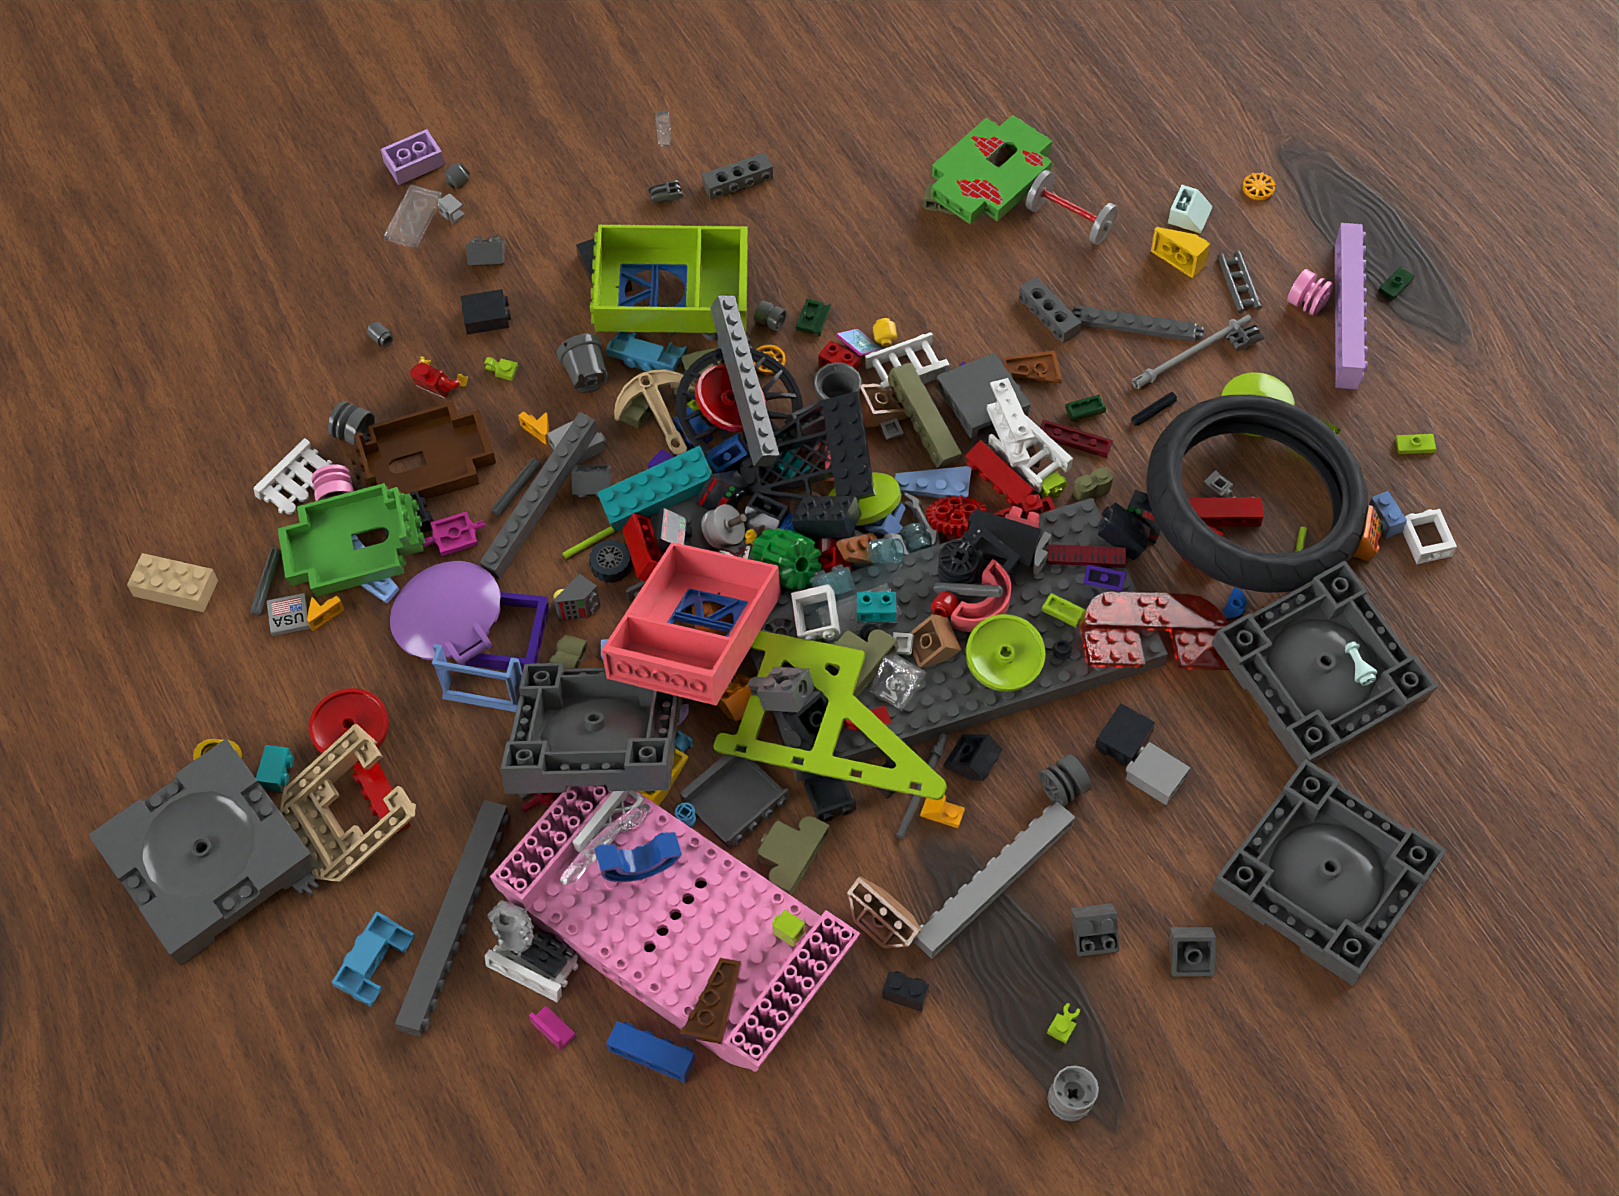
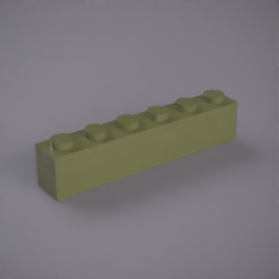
M912 363L892 368L887 377L888 382L896 392L897 399L902 403L906 415L912 421L914 430L918 432L923 446L928 450L931 461L935 463L937 469L956 463L962 453Z

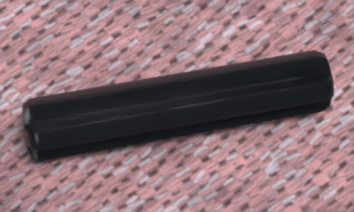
M1174 392L1168 393L1132 416L1131 422L1134 426L1140 425L1176 402L1177 396Z

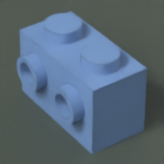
M1386 491L1371 497L1369 505L1373 506L1381 520L1380 529L1385 538L1402 533L1407 519L1390 493Z

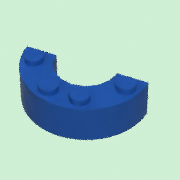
M662 832L655 836L648 844L630 850H620L616 848L615 844H601L594 848L601 876L612 882H631L651 877L674 865L682 855L675 832Z

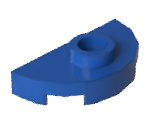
M1237 587L1233 588L1220 620L1230 621V619L1240 618L1245 612L1247 600L1244 593Z

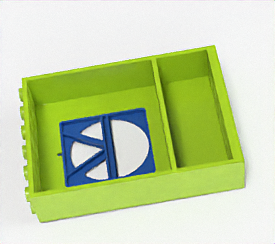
M598 225V232L594 234L596 246H594V256L596 257L593 260V270L595 271L592 274V284L595 285L591 288L592 302H590L591 324H595V331L717 333L710 307L719 295L735 296L746 333L748 227ZM652 270L651 283L635 275L642 271ZM659 270L675 274L684 284V296L674 307H658ZM629 280L648 288V290L630 298L625 296V286ZM651 297L650 307L634 306L635 303Z

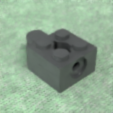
M773 667L767 677H754L748 683L752 696H759L763 710L799 712L815 688L809 669L797 667Z

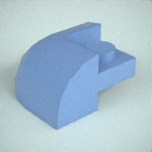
M899 503L886 517L873 523L865 524L863 528L867 532L878 536H884L888 533L897 534L903 528L899 522L906 508L902 503Z

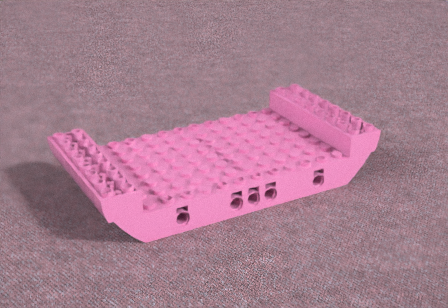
M607 785L568 786L567 792L561 793L490 876L492 882L510 902L518 904L528 911L527 914L531 918L533 925L547 934L555 935V939L560 942H566L570 948L576 951L578 957L681 1030L687 1023L691 1011L694 1010L701 992L704 991L708 984V979L720 957L741 961L742 965L723 1043L696 1041L728 1063L751 1069L754 1072L757 1071L860 937V933L827 910L820 916L637 791L634 792L643 797L644 802L609 845L615 844L616 848L620 850H630L648 844L655 836L662 832H675L682 855L668 869L645 879L631 882H612L604 879L601 876L597 860L592 862L574 849L573 840L613 791H607ZM628 796L624 800V807L633 806L637 800ZM623 812L614 813L611 816L612 822L621 821L623 819ZM610 827L601 829L598 832L599 838L608 837L611 833ZM598 843L589 844L585 850L593 855L595 853L594 848L598 847ZM700 880L707 883L706 887L702 889L697 888L695 884ZM686 896H691L694 898V901L691 904H685L683 899ZM784 909L804 921L806 925V932L794 947L773 934L772 921ZM673 912H679L682 916L678 920H672L670 915ZM660 928H667L669 930L665 936H659L657 931ZM647 944H654L656 946L653 952H646L644 947Z

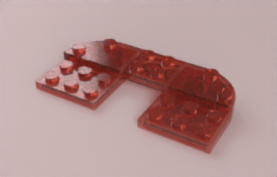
M1110 591L1096 596L1081 616L1080 631L1088 666L1143 668L1145 660L1138 630L1170 631L1178 669L1230 670L1211 644L1217 631L1229 624L1222 612L1214 604L1201 596L1175 593Z

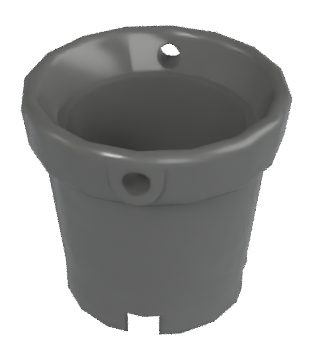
M588 333L573 336L560 344L556 350L557 359L565 367L574 389L577 391V388H579L580 393L595 391L599 389L598 384L603 382L605 385L609 380L602 356L601 339L595 334Z
M835 362L827 364L818 370L814 376L813 385L818 399L822 401L856 391L860 393L862 381L854 367L845 363Z

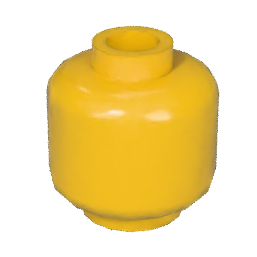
M889 318L879 319L873 325L872 329L876 343L882 346H889L896 340V326Z

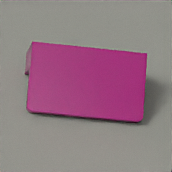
M547 1006L536 1016L533 1013L529 1015L531 1023L560 1051L576 1037L575 1032Z

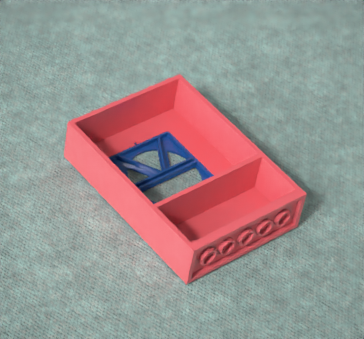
M672 542L602 649L607 679L717 705L781 596L778 566ZM702 602H716L725 606L704 618ZM695 605L696 615L682 612L687 607ZM730 613L734 616V624L718 621ZM677 620L728 632V634L721 636L674 625V621Z

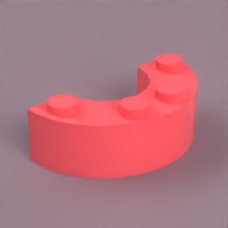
M994 559L983 571L981 584L1002 586L1004 589L1002 596L987 597L984 601L977 604L961 601L951 615L950 624L952 628L963 632H972L984 619L1007 613L1010 605L1011 581L1006 570Z

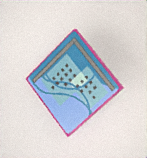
M859 329L844 331L835 335L848 345L851 351L856 352L860 356L882 350L880 346Z

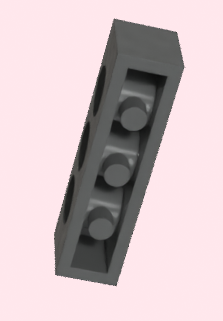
M764 152L703 173L702 185L710 200L772 179L773 166Z
M1037 276L1020 286V301L1026 304L1031 313L1036 315L1042 324L1052 331L1055 338L1065 343L1080 333L1081 322Z

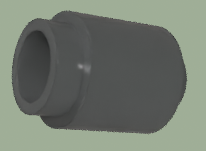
M374 322L368 326L367 335L379 346L387 347L392 343V333L380 322Z

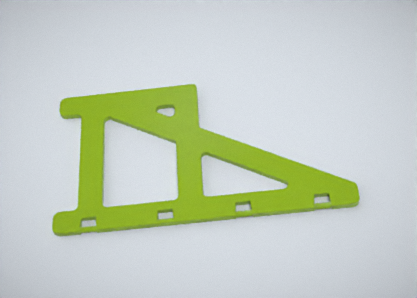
M765 631L758 633L751 647L754 650L765 652V656L757 677H767L773 667H782L783 663L789 662L794 668L809 669L814 687L822 691L829 700L814 747L811 751L757 740L767 710H763L759 696H752L751 694L737 734L720 733L717 735L713 746L717 753L738 756L836 779L854 781L864 785L914 794L934 800H941L944 797L947 788L945 780L853 695L866 656L864 651ZM828 665L840 667L836 676L831 675L826 670ZM849 719L896 763V767L890 769L834 757L833 752L843 722ZM737 747H747L746 753L736 751ZM794 758L803 759V765L794 764ZM852 771L862 772V777L851 776ZM915 783L922 785L921 791L910 789L911 784Z

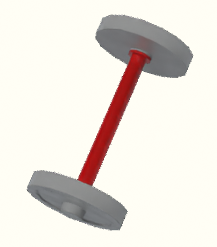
M1049 170L1042 171L1028 192L1026 208L1036 212L1046 199H1049L1093 222L1089 240L1095 245L1101 244L1110 233L1116 221L1119 210L1118 206L1108 203L1099 215L1095 216L1051 193L1055 175Z

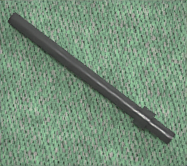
M944 733L940 734L936 745L932 747L930 752L931 757L927 764L933 770L937 760L941 758L944 752L943 747L948 738ZM918 784L916 790L921 791L922 785ZM913 795L896 834L897 838H904L920 802V796Z

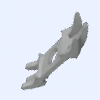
M904 493V496L911 501L904 502V505L912 510L913 518H917L926 534L925 541L930 543L931 547L939 545L938 532L930 527L920 508L921 501L908 493Z

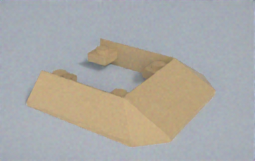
M354 724L283 790L280 812L320 865L311 871L316 879L342 882L415 817L416 804L411 803L403 788L397 786L383 799L390 812L366 834L363 835L359 826L355 825L346 833L343 832L328 807L340 796L333 783L356 762L360 761L363 768L369 770L383 757L376 747L377 742L357 724Z

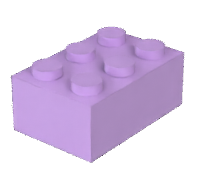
M427 129L381 149L384 163L398 185L445 165L442 151Z

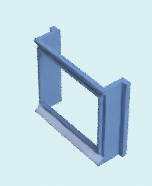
M434 644L435 655L432 665L435 667L443 690L442 699L516 712L522 677L519 659H510L506 673L447 663L442 645ZM450 670L505 680L511 701L449 690L453 679Z

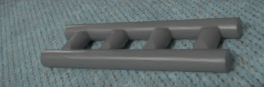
M1236 251L1234 253L1235 257L1225 259L1223 254H1219L1217 259L1238 313H1243L1245 311L1244 307L1254 305L1255 310H1260L1262 305L1241 252ZM1238 264L1240 271L1230 272L1228 265ZM1243 277L1245 285L1236 286L1233 279ZM1248 291L1251 298L1241 300L1239 293Z

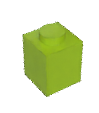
M785 909L780 915L777 914L772 921L773 934L792 947L797 944L806 932L805 922Z

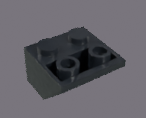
M755 492L744 512L747 518L744 522L745 533L753 529L757 533V537L763 534L762 531L779 528L789 513V506Z

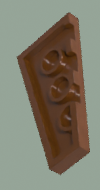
M720 957L708 979V984L704 991L701 992L694 1010L691 1011L687 1023L680 1031V1037L717 1044L723 1043L742 965L741 961Z

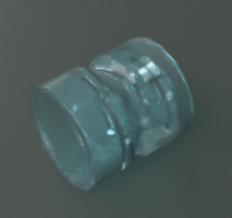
M919 523L909 524L899 533L908 553L932 547L925 536L922 525Z
M898 538L873 539L868 546V556L874 564L899 563L904 556V546Z

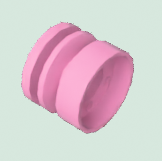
M1305 269L1293 284L1288 294L1287 302L1296 307L1301 306L1305 302L1303 311H1309V314L1316 316L1327 303L1333 289V283L1330 281L1325 283L1326 279L1324 278L1315 283L1317 274Z
M327 465L317 469L312 474L311 480L316 501L354 491L351 473L345 466Z

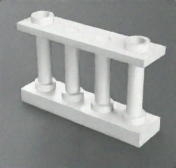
M932 332L921 334L916 338L877 352H871L865 356V367L867 369L875 367L882 380L880 386L889 389L891 386L881 364L891 360L894 368L901 366L898 358L904 355L909 357L923 384L936 380L937 375L949 371L947 359L938 361L930 347L933 340ZM924 349L932 364L922 367L914 352Z
M1008 378L990 382L997 402L988 404L987 411L1012 467L1030 463V457L1024 446V441L1034 439V435Z
M1025 415L1034 439L1024 441V446L1027 449L1033 444L1041 449L1030 458V463L1012 467L1000 439H997L993 434L989 435L988 447L1033 489L1040 493L1042 491V480L1057 468H1061L1065 472L1069 471L1072 468L1073 458ZM1045 456L1054 461L1037 475L1029 469Z

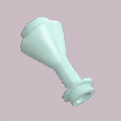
M1350 642L1345 646V653H1350L1355 662V682L1361 683L1362 686L1369 685L1376 680L1377 670L1362 660L1357 650L1360 645L1356 644V642Z

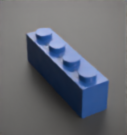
M617 1021L606 1043L608 1051L684 1083L696 1061L695 1053L689 1047H679L667 1038L659 1039L654 1037L652 1032L635 1029V1026L628 1022L621 1023Z

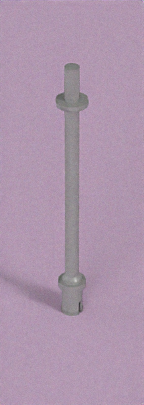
M1246 315L1238 321L1235 319L1229 320V326L1159 367L1146 369L1143 374L1132 379L1133 385L1140 389L1149 382L1153 383L1156 381L1157 375L1252 321L1251 316Z

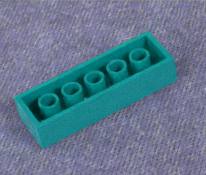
M697 446L601 490L597 494L610 525L617 532L623 529L633 513L649 517L660 512V508L667 509L698 495L713 473L701 447Z

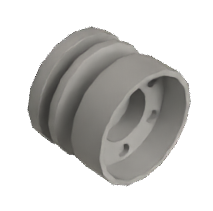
M1075 1065L1060 1070L1048 1092L1047 1099L1050 1109L1062 1120L1070 1122L1081 1120L1087 1116L1098 1097L1099 1087L1097 1080L1084 1067Z

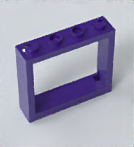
M500 592V605L537 608L526 658L479 653L465 663L466 666L507 670L510 659L516 658L519 659L523 672L524 664H537L549 611L548 598Z

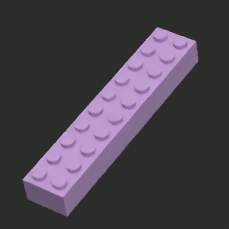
M1341 223L1335 242L1336 388L1358 390L1360 382L1363 383L1364 372L1367 371L1368 362L1365 361L1367 346H1364V342L1367 340V331H1364L1367 324V317H1364L1367 303L1364 302L1366 288L1363 287L1366 283V274H1363L1366 267V260H1363L1366 252V246H1363L1366 233L1363 232V224Z

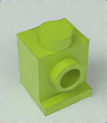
M1058 471L1049 474L1042 480V491L1039 494L1042 498L1048 496L1058 497L1064 491V487L1067 486L1066 479L1060 476Z

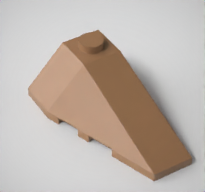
M879 384L861 385L859 395L865 427H876L880 423L897 418L898 421L909 418L905 413L902 403L898 401L893 387L886 389L881 388Z

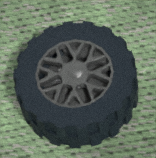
M604 540L596 544L589 554L591 572L600 581L615 583L616 581H621L631 571L632 561L628 547L618 540Z

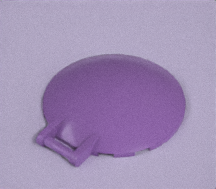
M450 561L429 567L414 576L397 595L390 615L392 634L399 646L410 655H416L425 660H433L435 655L433 646L438 644L442 645L445 657H453L458 665H465L466 661L488 648L489 650L494 647L487 635L493 622L497 621L501 609L499 607L501 599L499 586L486 569L474 563Z

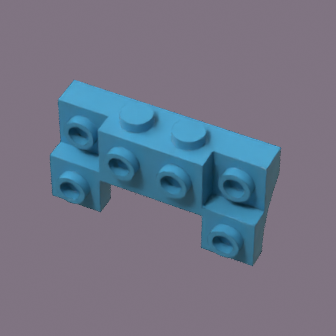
M618 332L606 347L607 356L621 359L624 361V365L631 368H639L646 372L651 370L675 372L678 364L682 363V356L687 352L686 346L681 348L674 346L672 342L669 343L664 351V346L636 339L637 333L635 332L633 334Z
M376 911L364 932L356 938L352 951L348 952L344 957L343 965L332 981L333 986L372 1007L382 988L371 982L370 978L390 947L405 954L415 937L414 933Z

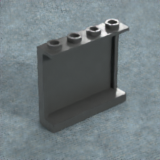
M995 353L937 375L936 388L970 439L978 436V429L993 424L987 411V405L996 403L997 399L990 382L1008 378L1024 414L1029 416L1031 407L1029 398L1024 396L1020 385L1015 383L1011 372L1006 370L1002 359L998 358Z
M738 746L736 751L745 753V747ZM724 755L680 792V798L682 803H689L694 807L696 817L730 849L734 845H739L743 841L744 836L749 832H754L758 828L759 823L763 820H768L778 807H783L788 802L789 792L787 788L783 790L753 760Z

